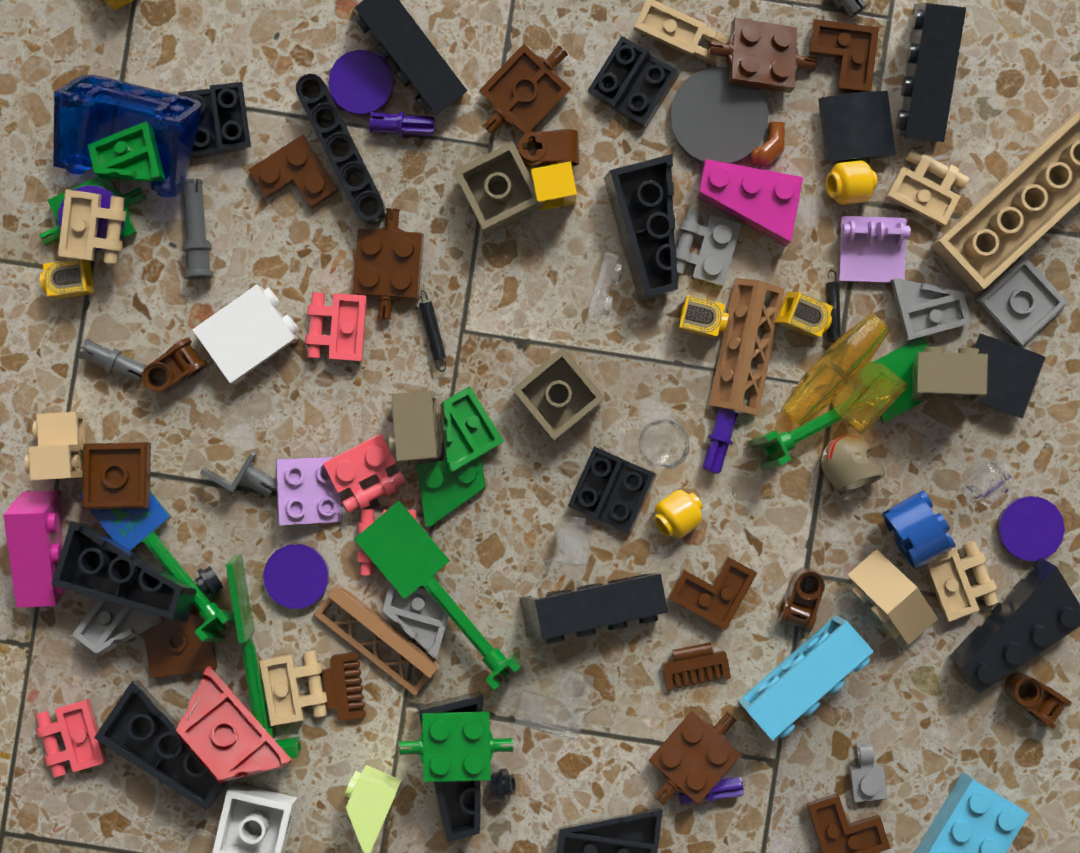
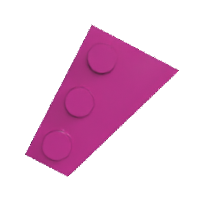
M705 159L701 169L696 198L731 217L739 219L748 224L752 229L766 234L786 247L792 241L803 177Z
M61 490L21 492L3 514L16 608L56 606L67 591V589L51 585L63 547Z

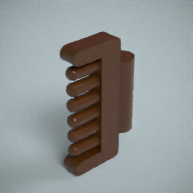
M711 642L672 650L674 660L662 663L665 684L669 691L674 689L672 674L676 688H681L680 672L685 687H688L690 684L687 671H689L691 683L693 685L698 683L695 669H697L699 682L705 683L704 667L709 682H712L714 679L711 666L714 669L715 679L720 680L722 678L719 664L721 665L723 677L725 679L731 677L726 652L724 650L713 652Z
M358 652L334 654L331 657L332 668L322 669L323 689L327 696V702H325L326 709L337 708L339 720L363 718L366 715L364 709H359L365 707L364 702L349 703L350 701L364 699V695L361 693L348 695V693L363 691L361 685L347 687V685L360 684L362 682L360 677L346 679V677L359 676L361 674L359 669L345 671V669L358 668L360 666L359 661L344 663V661L357 660L360 656Z

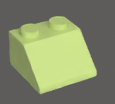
M365 765L361 773L355 771L344 796L350 798L346 810L363 853H371L402 781L368 765Z

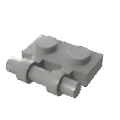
M689 208L686 219L681 221L679 228L682 233L676 248L677 274L683 275L687 263L695 266L692 279L723 287L742 224L710 215L705 227L698 224L701 212ZM694 236L703 238L698 255L690 252Z

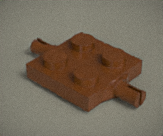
M734 18L731 22L728 44L710 40L707 47L708 55L726 57L729 68L728 84L791 93L795 88L796 69L815 71L817 66L816 57L798 54L796 47L797 27Z
M523 44L479 90V93L492 105L495 111L482 125L486 131L488 130L490 135H493L504 121L516 127L523 135L533 131L569 94L571 87L559 77L555 69L568 56L565 50L562 51L563 48L558 45L545 59L536 55Z
M386 208L385 227L376 230L358 229L353 294L373 296L379 299L378 319L391 320L392 301L402 298L419 299L424 234L405 232L399 229L400 209Z
M691 711L649 759V762L663 774L666 783L654 795L662 805H665L677 790L687 795L700 806L742 757V754L728 742L725 733L737 722L733 716L731 717L730 713L726 711L724 716L713 726L704 722Z

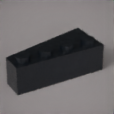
M363 0L353 8L351 12L355 15L353 17L354 22L364 34L368 32L376 43L373 46L385 61L389 59L397 68L394 74L404 87L410 85L416 92L417 96L414 100L425 114L431 111L433 115H438L467 92V89L399 0Z
M933 3L914 4L911 38L906 58L908 63L907 73L901 88V96H904L902 110L899 109L896 119V129H900L899 136L944 142L967 7Z
M672 154L609 170L603 178L639 303L670 295L678 289L677 255L674 229L676 227L675 215L673 214L674 182H672Z
M70 521L51 585L183 622H188L197 591L195 588L91 526L75 521Z
M1040 558L1033 566L1035 569L1025 580L1021 579L1013 587V593L1002 604L998 603L991 611L992 615L982 626L978 625L949 656L963 680L979 694L1080 627V604L1058 567L1043 558Z
M647 573L607 581L608 584L605 585L602 583L577 587V591H571V589L547 592L545 594L546 597L535 598L531 597V595L519 597L526 636L541 640L545 639V644H552L564 641V635L575 632L577 637H584L596 634V628L608 626V630H617L628 627L627 621L639 619V624L658 621L659 614L668 613L661 573Z
M139 680L132 681L94 738L204 810H208L227 782L218 783L176 734V729L179 725L176 720Z
M479 691L416 706L421 730L422 713L482 712L483 694ZM481 780L433 782L447 842L480 834Z

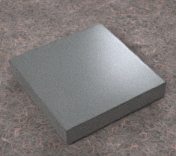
M1025 255L1019 258L974 300L1009 339L1019 347H1022L1069 304Z

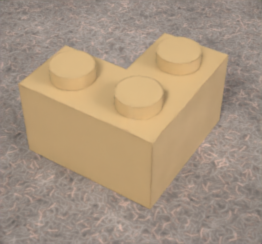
M85 412L36 414L37 421L33 423V437L35 441H38V446L28 447L29 454L25 455L24 461L26 473L30 474V480L83 478V444H86Z
M877 549L847 574L855 585L851 591L863 604L869 601L873 605L871 611L882 622L881 625L893 639L900 636L909 645L938 620L918 587Z

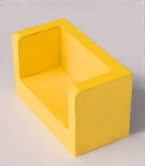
M571 161L531 169V178L534 182L537 201L543 202V207L538 209V211L576 204L577 191Z

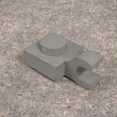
M869 742L856 743L858 766L849 767L853 801L862 802L887 799L884 766L881 763L874 764L873 746H870Z

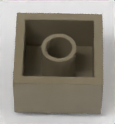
M513 141L454 170L455 176L485 236L543 207V202L537 201L534 182Z
M564 347L512 389L553 441L605 399Z
M925 347L924 352H918L913 360L911 400L979 402L987 395L988 354H979V349L959 348L958 353H944L943 347Z
M419 391L391 394L392 401L386 402L387 420L394 424V434L389 435L390 454L396 455V461L441 458L435 392Z

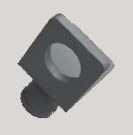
M254 450L251 451L233 483L206 467H203L200 472L201 475L231 492L235 490L238 484L241 486L244 483L263 494L266 498L269 497L272 489L261 482L273 489L277 484V479L253 467L254 463L251 461L257 453Z

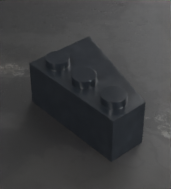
M657 808L558 827L555 853H658L663 809Z

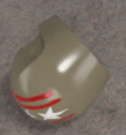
M840 436L832 440L822 453V470L826 479L838 492L850 491L872 484L885 477V470L882 464L871 463L868 460L866 454L872 448L865 440L857 436Z

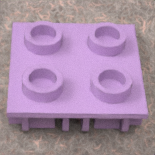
M841 216L839 281L891 283L890 280L895 278L905 280L906 239L910 238V226H906L907 218Z
M333 457L276 459L278 525L342 522L341 492H336L322 465L323 462Z

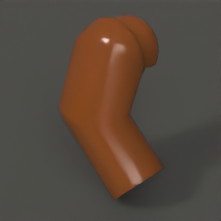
M784 122L768 123V141L761 147L753 149L751 152L753 163L756 165H769L783 153L785 143Z

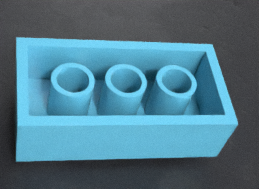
M835 615L738 701L772 741L777 736L781 739L795 727L793 722L802 714L806 717L819 707L820 703L818 700L827 692L831 695L838 691L845 683L843 678L852 670L858 672L863 669L870 661L868 656L874 651L848 621Z
M962 772L914 853H1006L1029 813Z

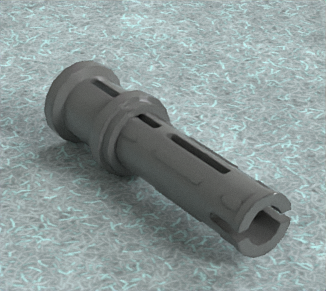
M194 179L181 181L186 241L183 242L182 251L186 253L187 272L184 273V279L203 280L214 277V272L210 270L209 251L212 250V244L206 240L203 180L196 179V182Z

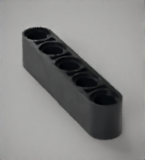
M309 73L303 75L296 83L297 95L356 214L366 224L375 225L380 223L386 216L385 203L327 86L321 77L316 74ZM309 86H320L321 90L317 97L312 99L305 97V91ZM324 114H333L335 122L332 126L328 128L319 126V120ZM342 142L349 144L350 149L347 155L343 157H336L333 151L337 144ZM356 171L362 172L364 174L362 184L356 187L350 186L348 184L350 174ZM370 200L378 202L379 209L377 213L372 216H366L362 213L364 203Z

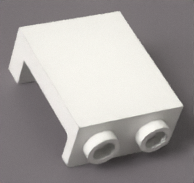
M258 284L192 329L230 384L237 385L246 378L245 375L290 343L294 344L299 340L295 334L299 330L297 325L288 314L283 317L276 306L280 302L269 287L264 290Z

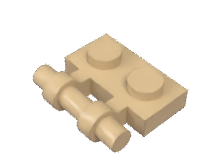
M910 148L905 160L915 164V169L911 171L901 167L886 198L944 227L947 225L961 197L950 191V188L954 184L964 189L969 177L960 173L959 168L951 164L946 166L932 159L933 155L926 151L921 153ZM926 170L942 178L939 185L923 177Z
M65 190L58 256L94 261L95 249L102 248L105 249L104 262L117 264L118 251H122L123 241H120L122 221L126 219V211H123L125 198L111 196L110 209L100 208L101 194ZM99 218L108 219L106 239L97 238Z
M975 540L963 544L967 554L965 558L960 559L957 549L953 548L951 551L925 565L945 620L948 622L979 611L976 597L983 596L986 606L999 602L994 591L997 589L995 581L990 579L984 564L987 561L984 552L979 551ZM972 568L977 580V584L972 587L965 573V570Z
M316 650L303 652L305 662L303 666L296 667L294 654L259 661L271 726L304 720L303 707L312 705L314 717L327 715L325 705L327 696L326 692L322 689L320 673L323 672L322 664L317 660ZM307 676L310 694L301 696L298 678Z

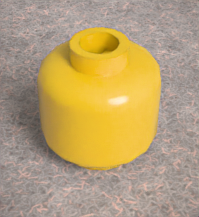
M862 160L837 163L826 177L828 195L841 205L868 201L878 183L875 171Z
M675 490L656 505V515L653 519L657 528L666 537L673 536L674 538L681 539L701 524L703 520L701 512L703 504L694 493L688 494L683 490Z

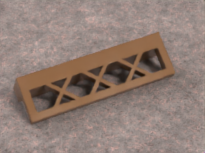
M735 278L728 310V322L723 334L709 406L758 416L777 328L775 320L781 308L784 288L761 280ZM766 291L772 293L770 305L767 309L764 305ZM762 324L764 333L763 338L759 341L757 332ZM756 357L757 366L756 370L752 373L750 365L752 359ZM749 388L751 393L749 404L744 406L742 405L744 394Z
M340 583L332 588L327 598L313 614L415 696L440 666V663ZM334 601L346 611L347 620L334 621L324 611ZM360 622L372 632V640H357L353 636L352 623ZM347 624L348 632L340 625ZM373 644L374 652H372L365 645ZM377 644H388L397 652L398 660L386 662L382 660L378 654ZM411 663L424 673L416 685L404 677L403 664ZM391 665H398L399 672L392 668Z

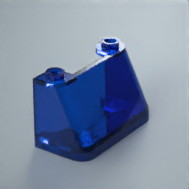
M79 76L54 91L53 166L66 169L70 174H84L86 170L93 167L88 144L147 121L153 126L166 180L164 182H150V187L161 197H176L184 189L201 117V103L193 98L103 76Z

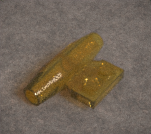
M870 313L840 336L803 375L781 408L784 414L795 424L802 426L829 404L833 403L838 416L863 435L907 389L906 382L882 363L870 362L890 332L889 327L876 315Z

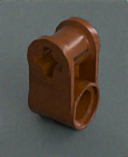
M577 130L531 131L522 135L518 142L517 151L527 167H545L570 161L572 167L580 164ZM529 143L534 144V148L538 149L535 156H531L529 150H525Z
M187 337L174 344L162 356L147 365L142 373V381L149 390L160 394L168 393L184 381L200 373L208 366L206 360L200 359L191 346L192 340ZM160 369H164L167 373V380L164 385L156 387L152 381L153 374Z
M807 567L800 568L794 572L778 613L777 624L783 625L788 623L803 628L805 633L810 634L814 627L818 607L825 590L824 579L819 573ZM805 576H814L816 580L814 589L808 592L801 591V580Z
M1013 673L1004 683L1005 693L1011 700L1029 711L1030 715L1053 730L1056 728L1055 722L1065 707H1070L1072 704L1070 700L1057 691L1024 673ZM1028 682V693L1025 696L1019 697L1018 689L1020 685Z

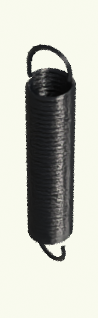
M830 270V271L828 272V279H829V273H830L831 271H833V272L835 273L834 270ZM836 273L835 282L825 283L826 304L833 306L830 314L832 320L827 330V341L840 342V348L837 352L831 351L829 344V350L833 354L838 353L841 349L840 282L837 281Z
M421 290L420 297L422 302L418 305L424 322L425 332L427 333L431 355L438 369L436 361L446 358V353L432 301L423 303L422 292L425 293L427 300L428 296L424 290ZM446 362L444 370L438 369L440 372H444L446 370Z

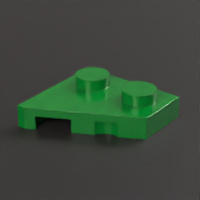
M147 121L88 144L94 173L100 178L148 182L166 181L153 126Z
M471 386L440 404L446 469L449 474L504 442Z
M481 456L451 474L447 472L446 460L416 465L426 527L432 526L486 487Z

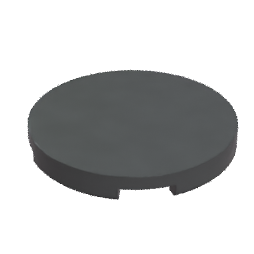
M727 67L707 68L690 76L678 89L671 105L670 122L675 140L688 156L700 163H704L705 159L730 164L741 161L759 145L766 132L768 107L761 89L728 84L729 68Z

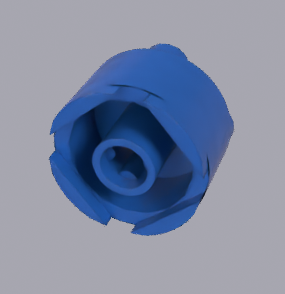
M924 490L915 493L881 514L888 531L893 532L897 540L895 543L908 563L913 568L915 567L916 570L956 547L952 537L947 532L950 530L947 521L941 513L936 515L931 510L933 504Z

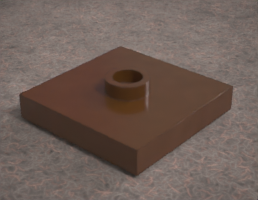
M151 443L83 444L82 509H150Z
M192 605L188 622L164 618L161 623L144 632L151 679L202 671L208 666L212 669L218 667L214 642H202L194 632L205 623L198 615L199 610L195 605Z

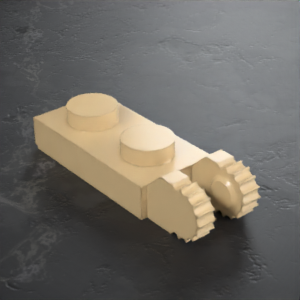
M646 0L633 29L691 57L694 55L699 60L712 65H717L720 57L708 55L707 49L698 46L701 37L708 42L710 40L726 44L728 42L727 37L706 27L707 24L655 0Z

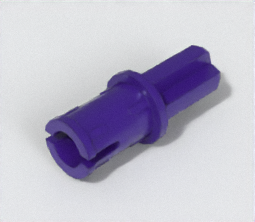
M400 111V114L375 112L370 114V133L399 134V137H403L404 134L431 136L435 132L436 123L434 117L405 115L404 111Z
M718 408L712 434L707 437L710 442L703 463L705 471L719 474L722 471L728 446L733 445V442L730 440L739 413L726 408Z
M740 777L722 779L703 802L710 801V804H713V800L743 796L742 779ZM678 792L680 806L695 803L687 795Z

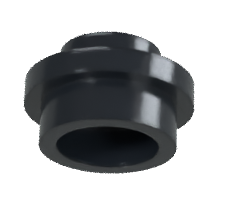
M210 566L204 570L199 568L197 570L199 577L195 579V582L205 596L211 593L215 598L218 596L217 592L224 588L221 581Z
M506 768L492 773L490 785L493 798L501 799L502 802H509L511 795L515 794L516 791L514 775H509Z

